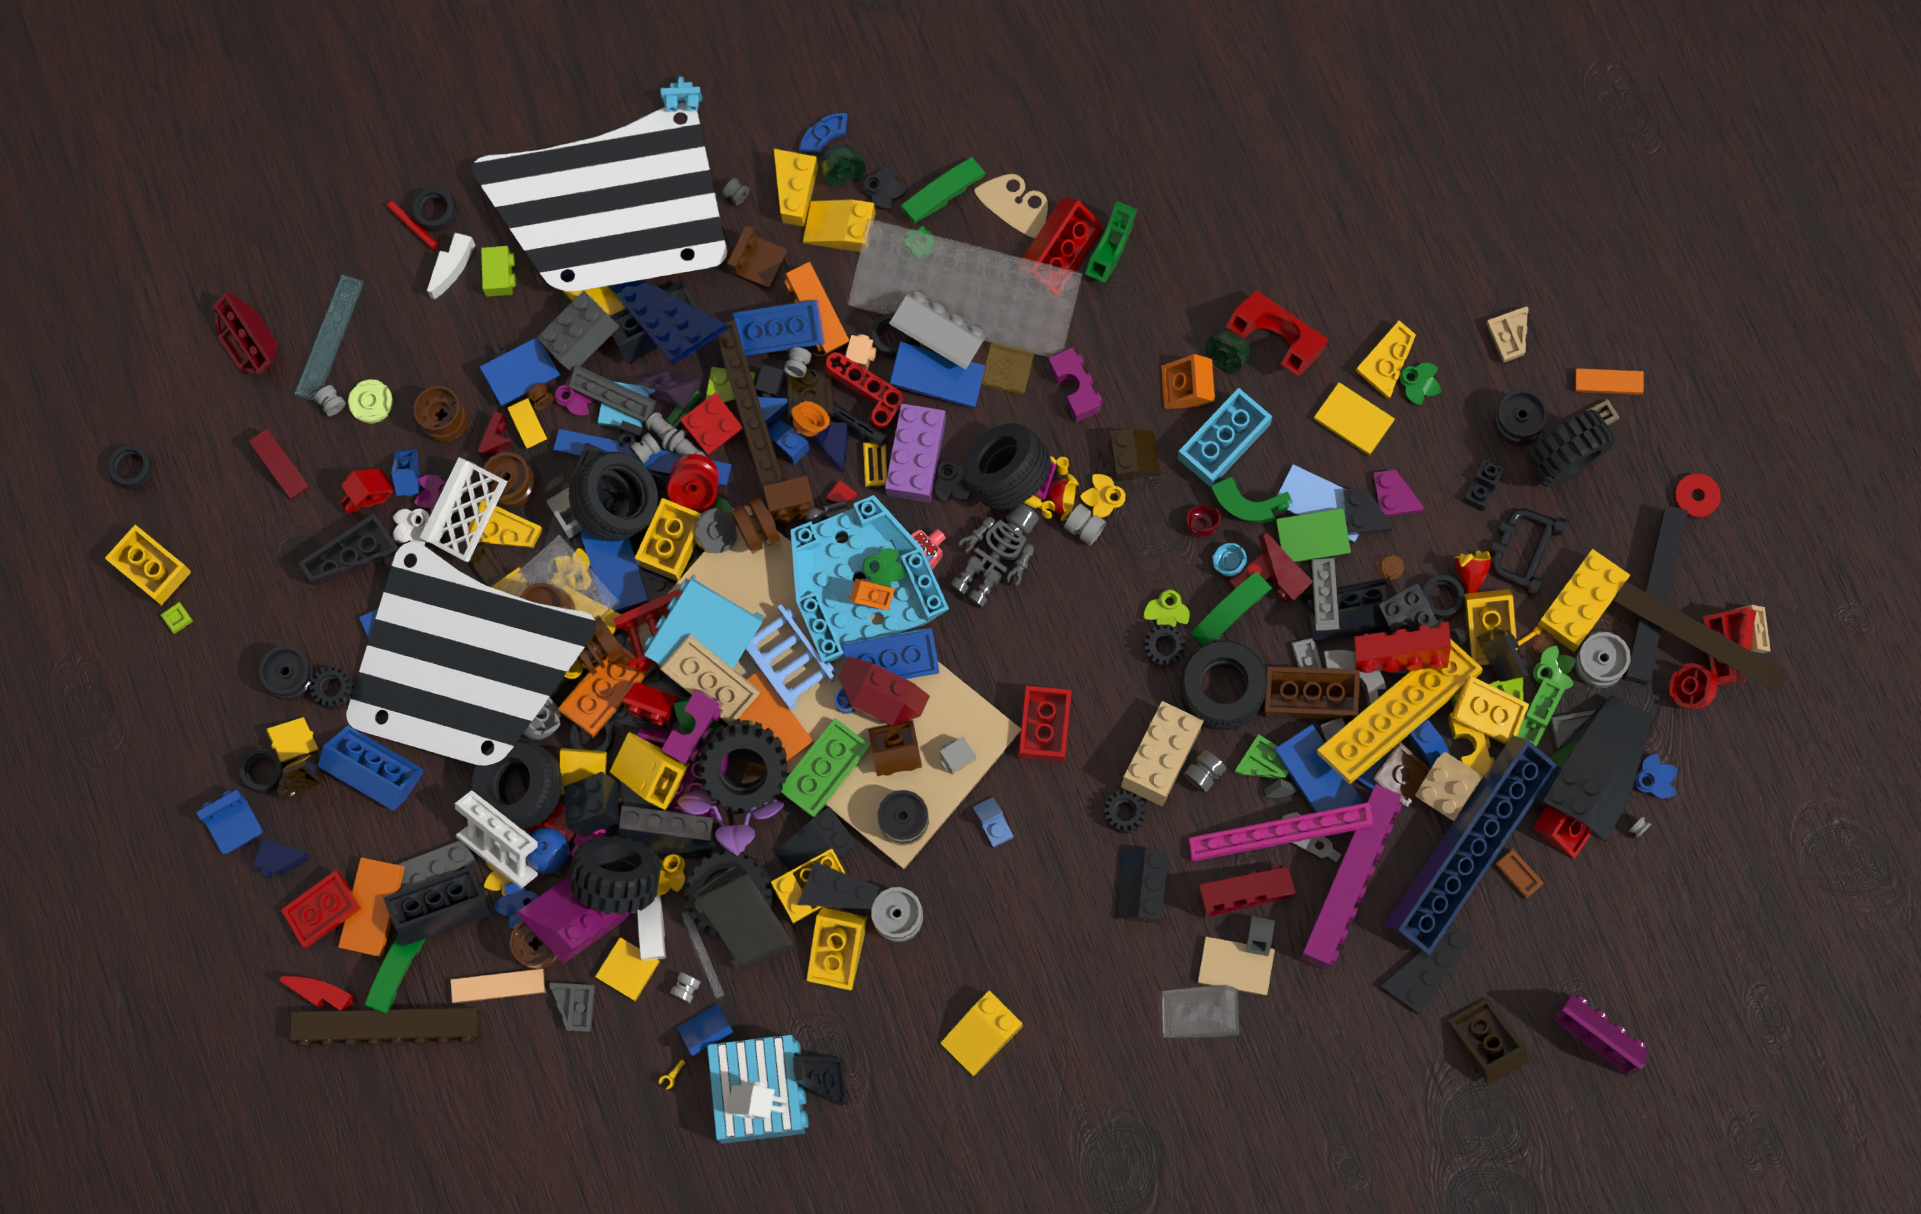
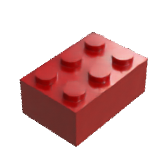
M1026 686L1019 758L1065 763L1072 690Z

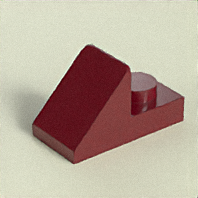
M494 411L477 451L481 458H489L514 446L511 440L500 436L504 434L507 427L506 420L501 413Z

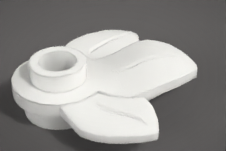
M408 509L399 510L393 516L394 521L398 524L393 532V541L396 543L410 541L425 545L427 541L421 539L420 536L429 520V513L424 509H415L413 511ZM418 516L421 517V522L419 524H417L416 518Z

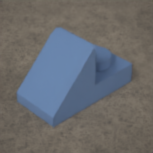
M994 797L973 806L993 848L1014 838L1003 817V812Z

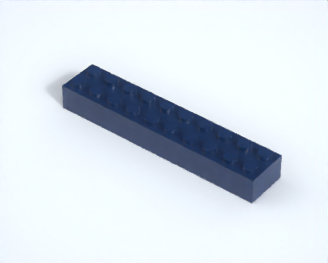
M1512 735L1384 925L1413 949L1430 955L1558 765L1528 739Z

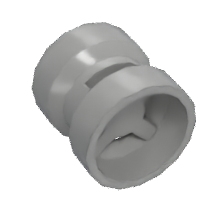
M793 347L790 349V359L785 363L784 371L790 376L802 378L806 374V365L811 360V354L803 348Z
M332 385L322 388L314 397L319 405H323V410L328 416L337 414L346 404L341 397L336 395L337 391Z
M649 433L645 434L639 443L635 442L630 446L643 464L649 460L650 455H656L661 451L659 445Z
M680 972L677 977L678 982L676 986L672 987L670 994L687 1003H691L693 992L698 989L701 982Z

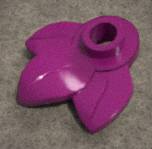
M570 376L565 385H561L556 389L555 400L559 405L567 407L571 414L577 416L588 415L589 408L587 404H590L595 399L568 387L571 379ZM565 393L570 394L568 399H563L562 396Z
M425 475L419 478L425 490L418 495L414 503L424 509L430 508L432 513L447 481H442L437 475Z

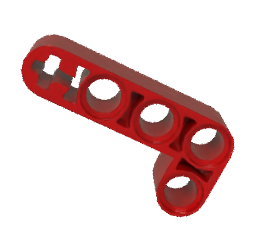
M840 353L830 354L824 365L825 372L830 377L875 404L876 407L870 415L869 422L877 430H884L903 401L902 393ZM837 361L839 363L838 366L832 368V363ZM845 366H846L847 369H846V371H845V373H844V375H843V374H841V373H842V371L844 370V368H845ZM855 372L859 375L860 379L852 381L848 374ZM869 384L876 385L878 392H870L867 386ZM886 397H895L897 404H889ZM875 415H883L886 422L878 423L875 420Z

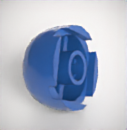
M545 827L539 828L529 835L537 841V848L526 856V861L536 872L542 874L556 873L567 864L571 851L570 844L564 834L557 829Z

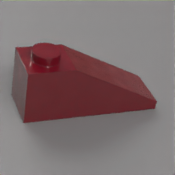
M1261 533L1258 537L1272 583L1277 588L1275 592L1283 600L1294 601L1313 581L1268 533Z

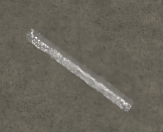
M688 911L684 912L681 916L716 999L725 996L696 925L690 918Z

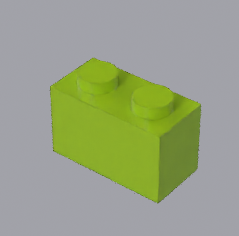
M508 246L481 248L483 291L486 297L513 295L512 287H516L515 274H512V266H515L514 253L510 252Z

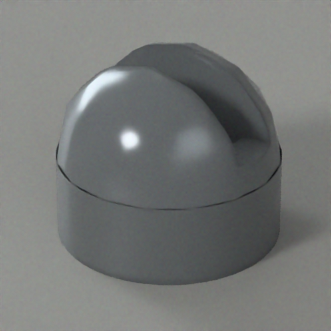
M1462 628L1450 630V639L1458 646H1462L1467 642V631Z

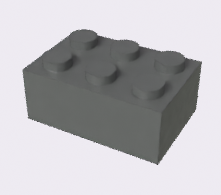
M583 290L537 338L561 364L573 373L574 367L577 365L581 366L619 325Z

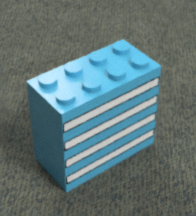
M792 1035L708 1045L716 1138L721 1144L805 1134V1128L809 1127L808 1115L802 1108V1104H806V1095L803 1087L800 1088V1083L795 1081L793 1072V1057L801 1056V1047L798 1040L796 1041ZM753 1081L766 1083V1088L775 1090L774 1096L788 1099L787 1104L772 1103L773 1106L786 1108V1114L771 1112L770 1118L766 1119L745 1118L727 1114L732 1085H741V1082L752 1083Z

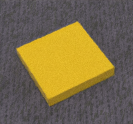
M561 748L560 769L563 780L561 794L564 795V786L600 772L606 774L607 752Z
M620 937L595 977L636 1001L660 961H643L640 949Z

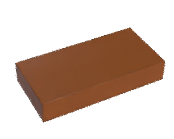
M1511 849L1495 863V866L1525 899L1544 884L1514 849Z

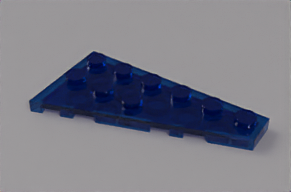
M643 279L607 286L672 365L728 330L727 324Z

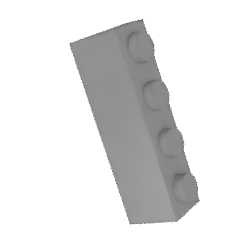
M909 291L889 323L965 370L986 338V335L983 334L980 328L969 326L964 323L963 318L956 314L951 315L945 311L942 305L931 303L918 291Z

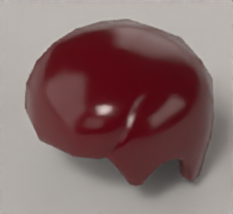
M1207 504L1191 508L1185 518V525L1188 531L1196 537L1211 536L1217 531L1221 520L1219 510L1217 508L1211 509Z

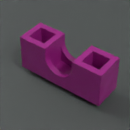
M1072 347L1049 357V367L1057 384L1064 381H1073L1078 385L1079 389L1077 392L1067 396L1068 407L1077 423L1101 411L1100 404L1103 401L1099 392H1094L1091 386L1093 380L1090 373H1085L1082 367L1084 361L1080 353L1076 354Z
M700 689L695 690L684 709L695 718L696 726L694 731L686 734L678 729L672 730L662 751L684 764L689 763L690 760L694 762L700 752L698 746L702 740L704 742L707 740L712 731L709 728L713 720L717 722L723 712V709H721L723 703Z

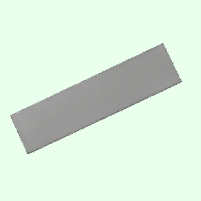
M1334 558L1312 559L1316 631L1339 629Z

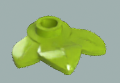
M1174 590L1162 592L1159 599L1148 603L1144 612V619L1156 620L1157 626L1169 624L1175 627L1177 622L1188 624L1190 616L1188 608L1181 603L1180 595ZM1171 598L1174 603L1167 605L1165 600Z

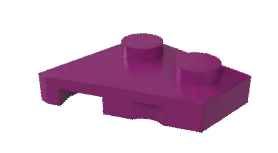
M1396 470L1373 473L1377 502L1386 517L1424 511L1421 502Z

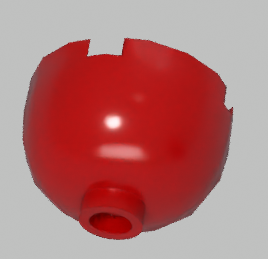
M1695 663L1684 664L1683 668L1673 673L1669 683V693L1678 706L1690 710L1702 709L1714 700L1717 693V681L1715 676L1706 667Z

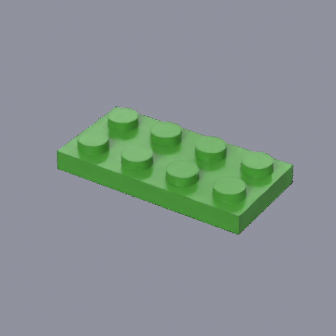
M834 718L786 778L781 793L815 818L869 751L871 745Z

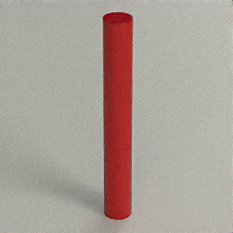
M390 201L387 204V208L432 250L437 247L438 243L394 201Z

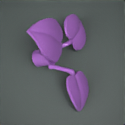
M697 790L689 792L680 797L676 802L684 812L693 815L703 814L712 809L720 824V828L715 834L716 839L722 846L737 856L741 851L745 850V846L755 837L754 829L748 826L750 817L753 816L756 819L769 818L784 806V802L775 798L770 804L765 802L764 808L760 810L752 807L751 812L746 814L743 825L725 826L716 805H714L717 800L712 801L708 797V791Z

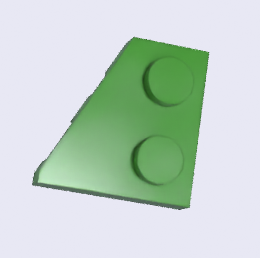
M1259 734L1235 770V773L1240 775L1285 779L1288 775V771L1274 751L1278 746Z

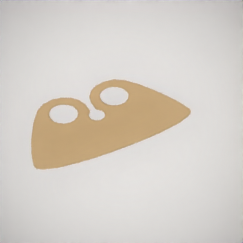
M1016 174L994 178L981 184L974 190L977 197L992 212L1029 237L1036 238L1046 222L1048 201L1043 193L1030 191L1024 195L1022 203L1018 204L1015 202V198L1021 196L1025 190L1024 180ZM1015 179L1020 183V188L1017 192L1007 190L1006 184L1009 180ZM1031 196L1041 198L1042 204L1039 208H1031L1028 205V199Z

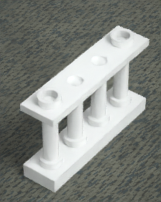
M470 791L455 803V809L465 816L468 822V826L456 834L460 841L519 888H523L538 876V873L526 864V856L537 848L536 840L473 791Z

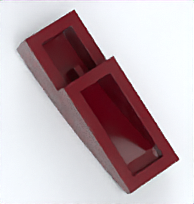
M265 429L249 440L252 447L291 500L309 488L268 429Z

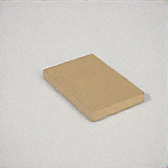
M1206 937L1198 983L1267 996L1275 949H1270L1269 956L1247 953V944Z

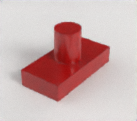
M1261 554L1245 567L1241 574L1229 580V584L1236 589L1256 571L1266 581L1270 579L1271 576L1264 554Z

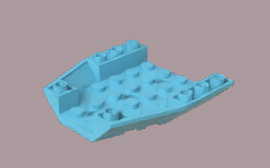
M874 495L854 503V508L814 525L812 522H808L791 529L796 602L822 663L843 659L842 643L908 632L929 623L949 610L922 547ZM838 533H846L848 540L845 543H838L835 540ZM885 548L899 551L896 562L905 568L907 576L898 581H891V588L895 590L889 610L849 601L854 586L853 577L855 574L863 573L866 576V580L871 581V578L862 569L864 559L870 555H877ZM871 562L870 568L877 570L878 564ZM881 614L884 617V621L880 625H875L871 622L872 615Z

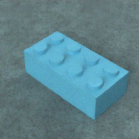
M1238 388L1179 450L1178 460L1208 486L1212 487L1271 425L1272 416Z

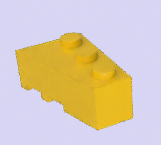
M774 149L782 221L786 224L804 227L818 170L817 157Z

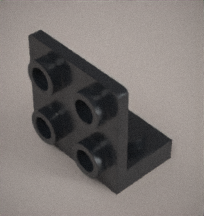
M1417 583L1378 604L1391 631L1387 633L1388 636L1400 629L1414 632L1419 631L1420 626L1429 625L1431 627L1438 623Z

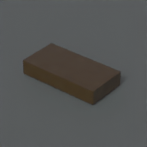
M485 543L475 548L469 561L488 587H492L506 577L507 574Z

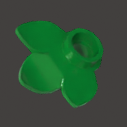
M1421 363L1417 367L1407 366L1402 369L1399 379L1401 384L1406 387L1405 394L1412 403L1422 405L1424 396L1430 397L1441 393L1439 383L1433 378L1438 370V367L1435 365ZM1412 375L1414 380L1409 381L1406 376Z
M892 548L882 549L877 555L866 557L862 564L864 573L871 578L872 582L891 587V581H898L907 576L905 568L896 562L899 551ZM871 562L878 564L877 570L870 568Z

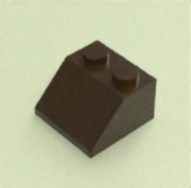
M1134 428L1110 431V444L1116 481L1161 475L1154 432Z

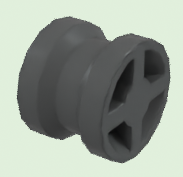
M733 178L725 186L722 195L726 198H731L732 202L738 206L745 200L750 189L746 185L742 186L737 178Z

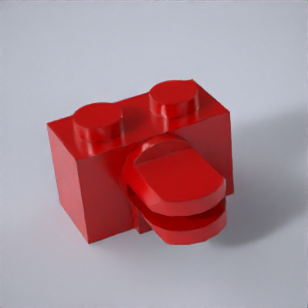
M383 469L354 470L347 475L346 481L341 485L346 495L339 503L344 507L347 514L358 511L360 507H371L375 504L384 503L394 493L395 486Z

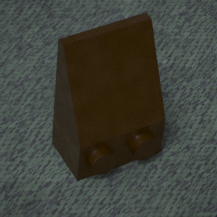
M1488 998L1448 1020L1450 1027L1473 1066L1487 1085L1528 1063L1526 1047Z

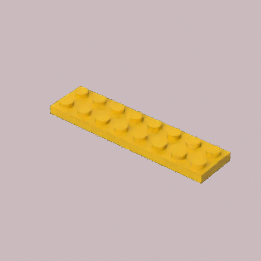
M1451 640L1448 668L1410 671L1317 750V754L1350 785L1461 691L1467 676L1476 678L1482 673L1483 668Z

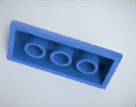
M349 725L323 746L318 767L327 773L337 777L393 811L407 799L424 771L421 767Z

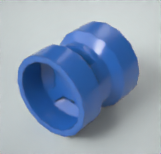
M843 688L840 689L835 695L836 707L842 714H852L856 709L850 706Z

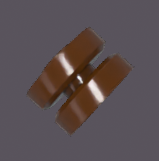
M511 452L498 453L486 462L483 469L508 481L497 502L500 506L507 508L520 507L533 497L537 487L536 476L527 462L518 454ZM493 480L487 483L489 493L496 490L499 482Z
M760 496L748 501V507L752 514L750 516L742 505L730 509L738 529L752 554L763 549V544L759 537L760 534H762L769 545L781 540L776 530L774 519Z
M544 582L529 586L520 596V598L534 603L575 610V603L565 590Z

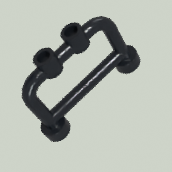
M1525 508L1513 512L1508 521H1502L1498 533L1502 534L1500 541L1494 540L1490 553L1494 554L1491 565L1495 574L1528 588L1527 593L1536 596L1543 579L1535 577V573L1552 533L1559 536L1562 535L1568 519L1559 516L1558 520ZM1523 517L1545 525L1524 577L1503 569L1500 564L1517 521Z

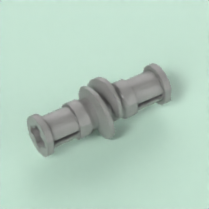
M655 412L646 421V428L652 429L658 434L659 438L663 440L662 447L665 450H676V453L681 457L688 454H700L706 457L704 451H699L693 446L691 441L686 439L688 432L685 429L678 432L673 425L667 423L662 418L661 413Z

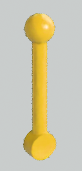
M1535 627L1533 632L1518 641V645L1520 646L1535 635H1541L1542 628Z

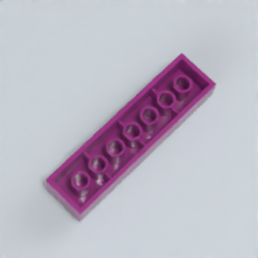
M1375 784L1368 799L1371 805L1374 827L1355 830L1300 960L1325 971L1328 966L1333 967L1340 952L1336 949L1337 945L1342 946L1349 929L1345 928L1346 924L1351 925L1358 910L1354 905L1356 902L1360 904L1367 887L1363 884L1365 881L1369 883L1376 868L1372 863L1373 861L1378 862L1385 847L1381 842L1382 840L1387 841L1394 826L1390 821L1391 819L1396 820L1403 805L1402 802H1399L1400 794Z

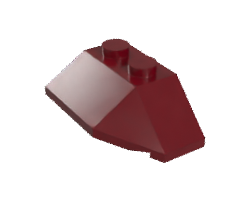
M225 292L213 305L217 337L240 371L261 375L274 361L277 342L253 307L231 293Z
M850 656L847 657L838 676L851 707L890 726L920 717L930 697L916 684L874 663Z

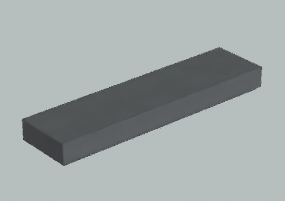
M578 365L573 369L568 387L644 422L652 415L656 401Z

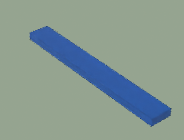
M562 429L558 430L553 449L554 452L580 457L585 443H590L607 452L626 453L639 460L634 452L630 450V443L623 442V445L620 446L619 441ZM661 450L656 455H650L649 460L643 465L652 472L670 476L673 464L681 456L674 452ZM713 461L719 470L718 486L727 487L732 465Z

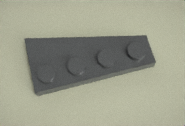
M457 841L397 864L405 867L399 892L462 870L476 859L467 845L462 841Z

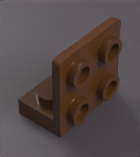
M745 225L727 263L729 271L734 275L770 288L787 254V249L756 237L754 228Z

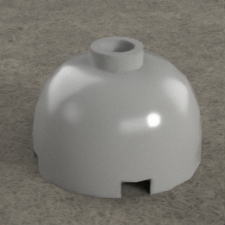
M548 698L522 735L531 740H542L549 737L560 726L559 717L561 713L558 711L556 703Z

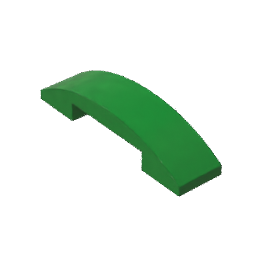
M1256 571L1218 604L1191 634L1201 645L1218 640L1254 603L1256 604L1272 587Z
M398 938L395 940L374 980L365 1003L366 1007L387 1015L397 996L396 991L415 954L418 955L426 939L401 947Z

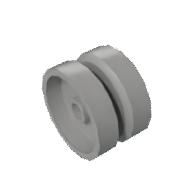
M1609 632L1596 633L1590 636L1578 650L1575 658L1576 671L1586 684L1596 688H1607L1616 684L1627 671L1630 663V650L1626 642L1619 636Z
M902 887L889 888L882 891L874 900L871 908L872 920L877 932L884 939L892 942H905L913 938L920 931L923 923V910L918 897L910 890ZM897 911H901L900 917L896 918L893 916L896 915Z

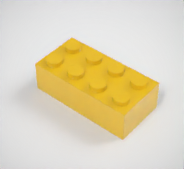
M1592 549L1542 617L1537 627H1541L1544 632L1575 653L1623 587L1630 574Z

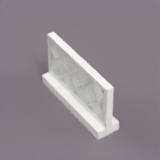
M459 457L420 538L469 562L508 481ZM476 470L479 472L481 481L472 484L470 478L473 471ZM493 480L499 482L496 490L489 493L487 483ZM482 485L484 496L476 499L473 489ZM469 491L471 501L462 504V494ZM486 500L487 508L479 514L477 503ZM472 506L475 516L466 519L463 509ZM459 511L461 521L452 524V514ZM476 520L478 526L476 531L469 533L467 523ZM463 526L465 536L456 539L454 529ZM449 531L451 541L446 544L439 542L443 533ZM466 540L468 547L463 555L459 552L457 544Z

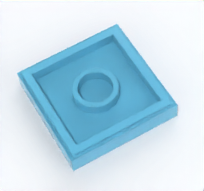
M615 382L649 398L650 387ZM603 402L601 403L598 418L599 425L619 428L623 420L643 428L644 421Z

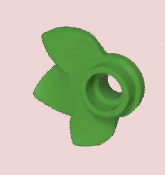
M1551 646L1541 654L1540 662L1533 669V677L1540 684H1542L1546 677L1568 689L1574 684L1567 674L1574 667L1576 659L1568 655H1559L1557 646ZM1542 669L1547 670L1545 677H1542L1540 674Z

